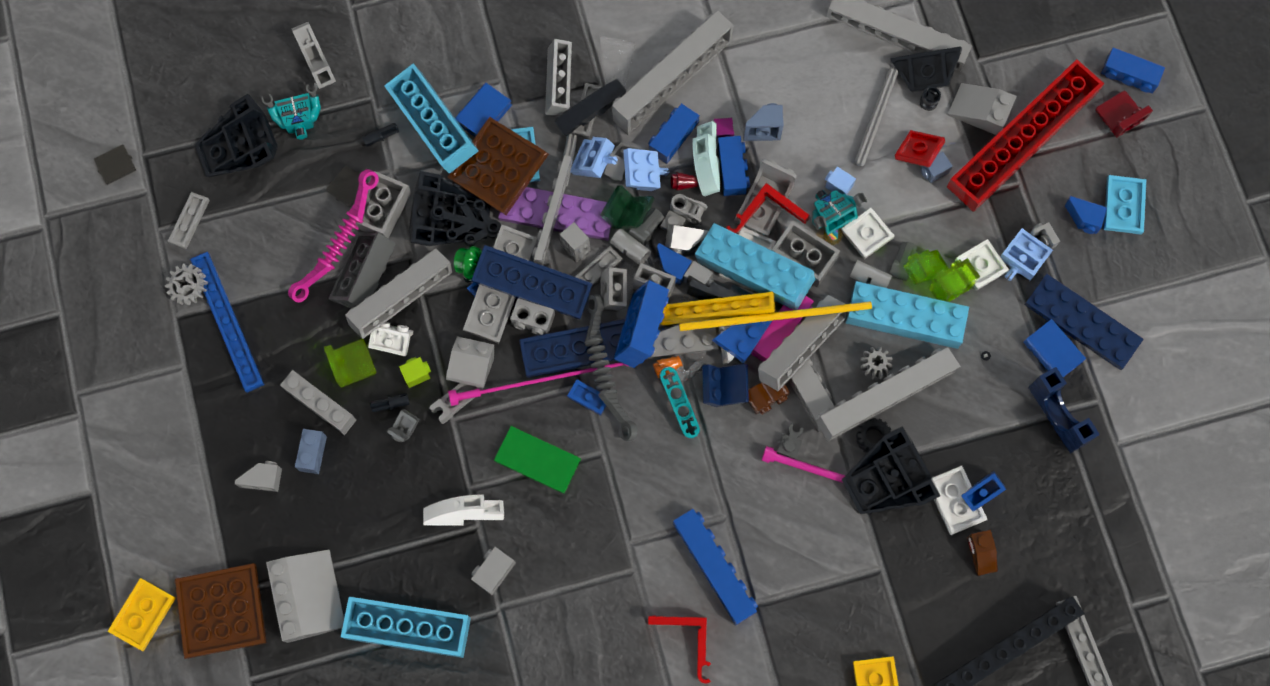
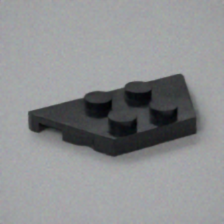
M962 47L893 57L890 60L911 92L924 91L925 88L931 86L936 88L949 87L962 52Z

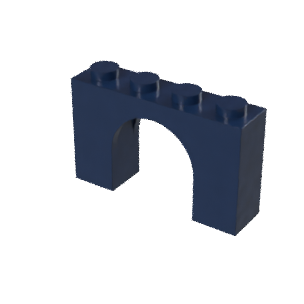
M1057 367L1040 375L1028 388L1071 454L1087 445L1100 434L1090 418L1079 422L1067 410L1061 397V389L1067 383Z

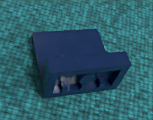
M709 364L702 365L703 404L721 407L749 401L747 364L722 368Z

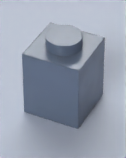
M942 151L938 153L930 167L921 166V174L932 183L949 174L953 166Z

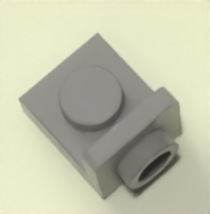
M1049 222L1044 225L1039 223L1032 228L1030 234L1034 237L1040 235L1041 242L1051 249L1056 248L1060 243Z

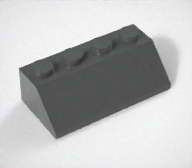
M359 232L329 296V300L353 308L362 303L366 297L373 295L374 291L378 288L381 275L386 270V264L394 252L393 248L396 243L380 233Z

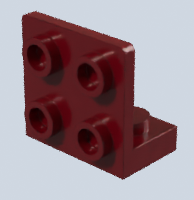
M1125 90L1095 109L1116 138L1144 122L1153 112L1149 105L1143 109L1138 107Z

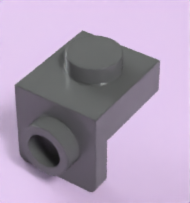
M403 409L400 411L393 427L389 428L387 433L391 435L392 439L404 442L410 439L420 419Z

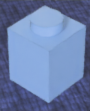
M837 166L834 172L831 170L827 174L825 188L831 192L838 191L841 194L847 195L854 186L856 178Z

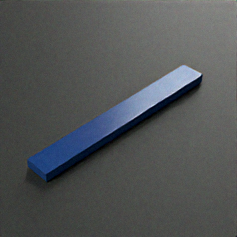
M207 251L191 258L192 265L202 270L201 273L206 275L203 280L207 281L208 284L203 286L207 289L204 294L245 392L248 393L265 385L210 254Z

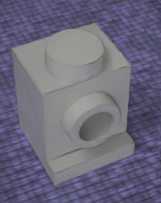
M693 261L684 274L683 282L687 283L688 280L691 282L694 279L710 287L711 283L714 282L712 279L713 272Z

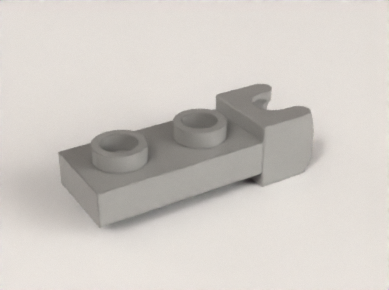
M460 383L452 390L460 393L475 389L483 390V388ZM447 393L441 399L434 402L429 409L432 413L442 410L443 413L439 416L441 424H444L474 398L458 401L459 405L451 406L449 394Z

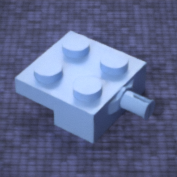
M593 137L592 140L584 139L570 172L573 175L601 178L607 164H617V157L610 156L615 145L607 138Z
M631 148L624 149L626 187H634L637 190L644 191L659 189L660 175L667 176L669 169L659 167L658 152Z
M1021 229L1000 256L1003 262L1010 267L1005 278L1007 279L1012 274L1008 279L1011 281L1016 273H1019L1028 280H1031L1053 249L1024 229Z

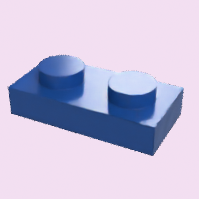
M579 380L575 381L567 395L569 399L600 416L606 408L604 401L598 397L599 391Z

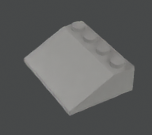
M330 550L295 555L266 562L283 642L289 643L343 628L344 614Z

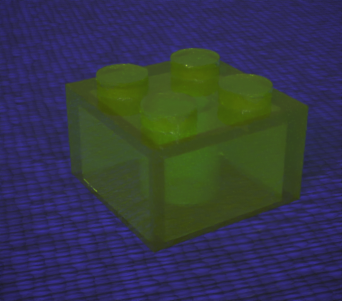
M968 258L963 261L959 259L952 263L951 268L948 270L942 269L935 274L936 277L931 280L932 283L929 290L937 300L950 302L971 290L979 280L980 275Z

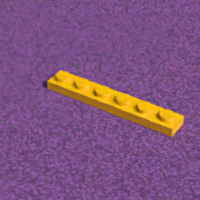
M766 292L667 304L663 310L664 318L661 325L775 312L774 293Z

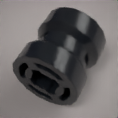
M933 86L925 88L920 98V106L924 110L932 111L937 107L941 98L939 89Z

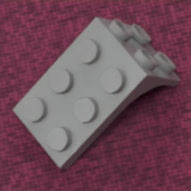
M763 159L755 181L737 214L742 215L766 183L786 198H789L797 175L790 168H782L773 160ZM766 196L764 203L744 227L768 237L783 208ZM736 216L734 222L740 224L741 220L737 219Z

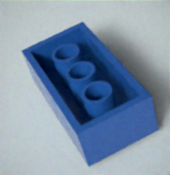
M648 280L632 294L614 355L615 360L635 368L653 355L655 350L653 346L654 341L658 338L660 332L658 327L664 318L663 310L669 301V297H667L669 289Z

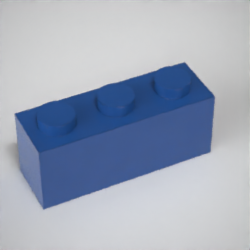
M1112 48L1106 58L1101 74L1109 79L1121 81L1127 86H1134L1143 92L1153 94L1160 83L1165 67Z
M682 103L678 108L675 107L670 114V119L667 122L664 121L660 126V132L656 136L653 135L649 140V151H657L658 159L668 164L698 125L700 115Z
M741 136L718 138V153L723 195H744L747 188H750L749 176H745V170H748L747 159H743L745 142H741Z

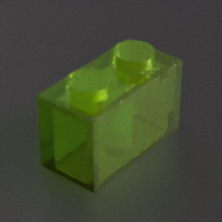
M926 250L921 254L915 253L908 257L909 261L903 265L914 285L936 279L949 269L938 250Z

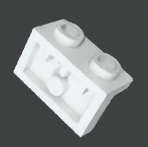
M385 322L371 332L368 348L406 356L413 330H409V327L404 325H397L396 327L391 326L389 322Z

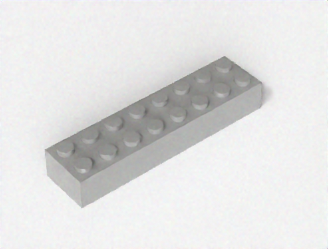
M719 11L715 14H710L705 19V23L694 28L688 38H683L675 50L671 49L666 54L665 59L655 63L648 74H643L635 86L631 85L626 90V94L615 99L612 104L613 121L629 135L732 42L733 24Z

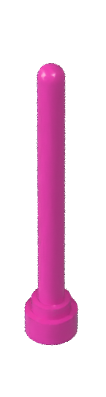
M768 446L765 447L761 460L767 463L776 461L843 483L842 478L845 476L777 454L774 448Z

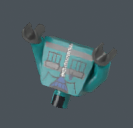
M314 83L315 91L310 90L309 84H307L306 90L308 93L274 101L275 105L272 103L273 96L269 94L271 97L270 102H265L262 96V102L268 106L267 110L272 120L281 129H287L288 133H295L296 138L299 140L307 138L306 130L314 127V122L321 111L319 96L316 94L319 87L316 83Z
M824 190L819 191L815 195L817 201L814 203L815 209L812 212V224L816 227V230L823 226L826 234L829 235L858 218L856 206L860 208L862 206L861 203L867 202L864 193H858L853 197L841 194L838 191H833L829 194Z

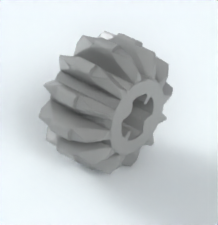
M871 347L870 352L864 351V357L860 358V362L863 363L860 369H866L865 376L869 373L872 374L871 379H874L876 375L879 379H882L883 374L887 376L890 373L888 369L893 367L889 363L893 360L892 357H886L889 352L886 350L882 353L881 347H878L877 351L874 347ZM874 360L879 361V362H878V364H879L878 366H875V365H874V364H875Z

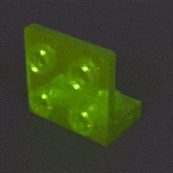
M364 339L335 350L332 345L324 347L336 382L341 388L377 373Z

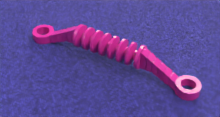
M366 169L359 175V187L355 203L350 211L346 213L350 219H342L346 224L345 226L338 225L342 232H334L338 237L337 239L330 238L333 246L326 245L330 251H322L325 259L318 258L315 268L302 280L292 284L289 288L288 295L295 302L304 301L309 294L308 287L329 271L335 269L331 262H339L335 257L336 255L343 256L339 249H347L343 243H351L348 235L355 236L351 230H359L356 222H364L363 216L368 190L375 188L379 180L378 175L374 171ZM371 175L370 182L366 183L367 177ZM302 289L301 293L295 296L296 291Z

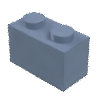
M303 429L295 468L299 471L319 474L327 438L323 432Z

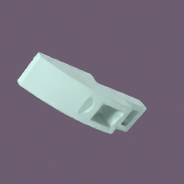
M711 121L697 126V137L693 138L694 165L703 196L720 192V159L716 156V123Z

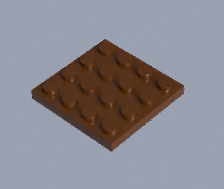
M489 117L472 141L479 151L452 171L448 178L502 214L507 215L549 154Z
M255 563L175 579L184 659L266 643Z

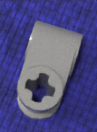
M682 194L673 196L670 205V211L697 225L701 224L702 214L708 208L703 202ZM679 202L682 203L684 207L677 208L674 204Z

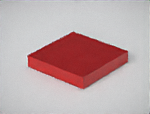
M910 130L897 150L895 160L930 167L943 147L945 138Z

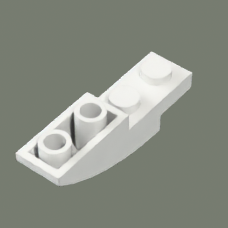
M468 495L442 500L423 509V525H463L464 520H504L503 500H484V495Z

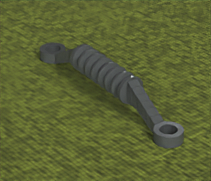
M590 295L587 298L586 307L592 316L585 346L591 347L587 350V353L593 354L589 357V361H595L590 365L591 368H597V370L592 372L594 376H599L594 381L595 383H601L596 389L603 390L598 394V397L604 401L605 405L621 423L619 429L621 438L624 441H632L637 437V426L619 404L617 390L610 389L615 386V382H609L613 375L606 374L611 371L610 367H605L609 364V360H603L607 357V353H601L606 347L599 345L604 342L599 330L604 302L600 295Z

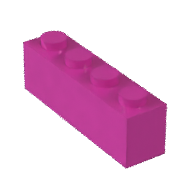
M805 296L798 310L813 308L814 301ZM783 305L779 312L792 311L793 309ZM804 317L773 320L753 349L752 355L762 362L766 361L772 351L782 344L784 338L789 337L795 327L802 323Z

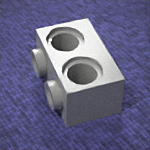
M575 222L560 233L562 248L575 262L580 259L584 260L590 254L589 238Z
M518 298L510 320L515 328L519 330H532L533 334L540 336L549 334L555 317V311L552 308ZM523 312L528 314L527 318L520 319L518 317L519 314ZM540 318L546 319V322L542 325L536 323Z

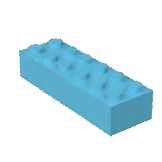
M414 63L385 85V88L440 165L449 174L479 151Z
M715 223L695 253L699 264L758 293L773 292L774 301L793 310H798L815 281L813 270Z
M855 282L850 304L871 301L872 309L848 312L846 324L956 349L963 343L969 311L968 306Z
M349 597L341 638L464 658L471 618L468 615Z

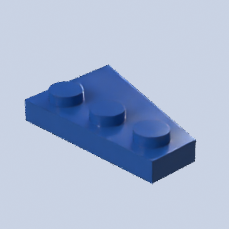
M772 321L732 325L712 341L744 363Z

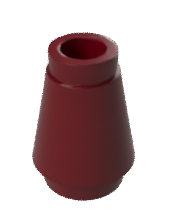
M679 172L671 174V189L678 191L698 187L697 176Z

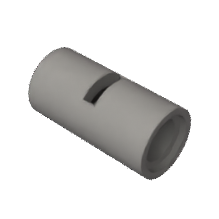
M619 229L611 238L610 244L623 254L626 253V256L639 266L641 263L644 264L651 254L648 248L623 229Z
M857 260L850 275V278L859 282L887 288L892 275Z

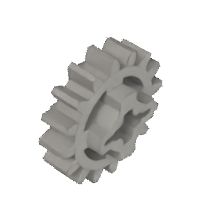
M183 264L182 268L176 266V272L170 271L171 278H166L169 284H166L165 287L170 289L167 295L172 296L171 300L177 301L180 305L184 303L190 305L191 301L197 303V297L203 298L201 292L207 291L203 287L208 284L207 281L203 280L206 275L201 273L202 270L192 264L189 266Z

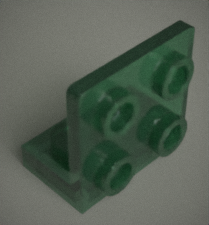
M617 185L600 216L614 229L638 228L642 224L646 213L651 209L655 198L653 196L633 197L622 185Z

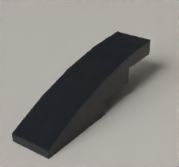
M615 79L574 105L557 118L555 123L562 133L568 136L580 125L585 126L597 115L601 116L612 107L615 99L626 94V89L619 79Z
M692 279L686 294L700 300L749 295L752 293L734 284L729 290L715 282H712L710 287Z

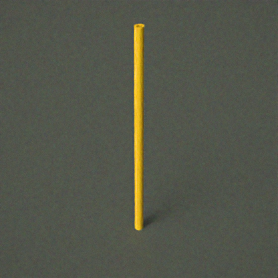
M870 301L680 323L679 330L687 331L872 309V303Z

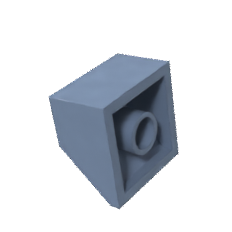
M776 103L763 105L746 122L744 141L781 140L784 126L783 106Z

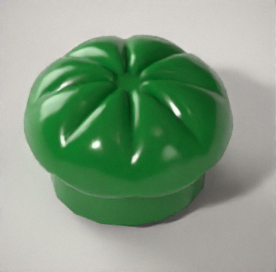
M471 246L469 249H458L454 257L455 271L458 274L464 275L466 279L472 280L482 250L476 246Z

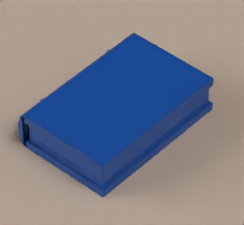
M485 82L466 106L459 111L455 119L465 131L476 137L489 117L499 121L512 106L511 100Z
M1052 319L1023 342L1047 371L1057 367L1062 377L1066 376L1086 359Z

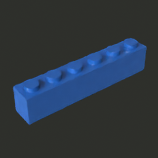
M692 509L675 519L673 525L736 626L756 614L758 605L752 596L750 598L745 592L747 588L741 579L738 581L734 575L736 573L734 566L731 562L727 563L724 559V556H726L724 550L720 545L716 546L713 539H715V536L710 528L706 530L703 525L705 521L700 512L696 513Z

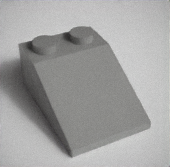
M961 83L948 116L997 135L1004 128L1017 96L1001 89Z

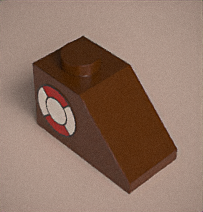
M991 530L969 535L967 541L977 576L997 572V551Z

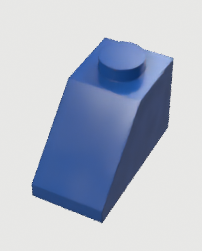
M1069 197L1065 207L1076 226L1085 233L1097 234L1102 228L1107 207L1076 197Z
M659 243L657 245V254L662 272L675 276V284L681 285L684 274L691 266L692 261Z
M993 471L961 496L974 512L1005 491L1006 487Z

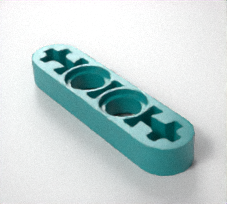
M664 367L660 371V379L680 428L686 437L695 438L700 432V427L678 373L672 367ZM667 370L670 373H674L671 376L673 382L678 381V384L671 385L669 388L666 386L670 384L669 380L663 378ZM674 388L681 390V396L677 399L672 398L670 394ZM679 407H688V415L680 416L678 414ZM691 416L693 420H689L692 426H696L693 434L686 432V429H688L687 423L684 422L682 424L681 422L682 420H688Z

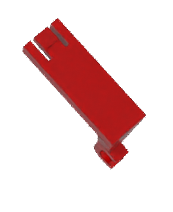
M766 183L742 215L736 214L737 219L741 220L738 227L732 229L730 226H726V228L736 234L739 233L764 203L766 196L804 225L810 219V215Z
M648 616V625L701 626L698 629L697 677L702 683H710L709 679L702 678V667L704 665H711L710 662L706 661L707 618Z

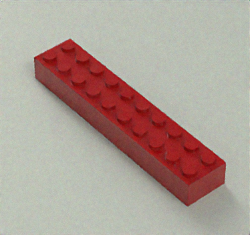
M1076 59L950 179L947 188L973 212L976 211L1094 98L1105 83Z

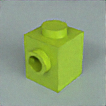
M421 357L411 358L406 361V364L399 366L409 388L430 379L428 373L431 372L427 361L423 362Z

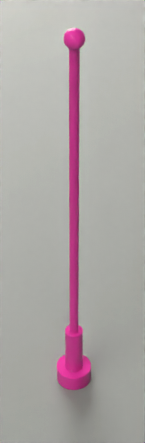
M619 362V363H614V364L606 365L605 367L613 368V367H618V366H623V365L628 366V365ZM589 368L485 390L475 389L456 393V390L448 391L450 404L455 406L459 405L458 401L480 397L481 394L589 373L597 370V368Z

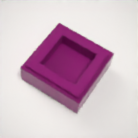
M732 118L714 119V123H716V138L734 136Z

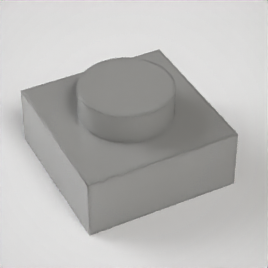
M669 210L661 224V229L667 231L668 224L683 226L686 218Z

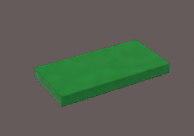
M512 426L494 459V462L562 494H565L581 461V458Z

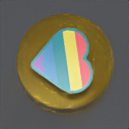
M839 228L829 235L824 230V241L831 245L838 244L842 239V230Z

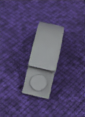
M309 22L292 28L293 34L319 89L336 82Z

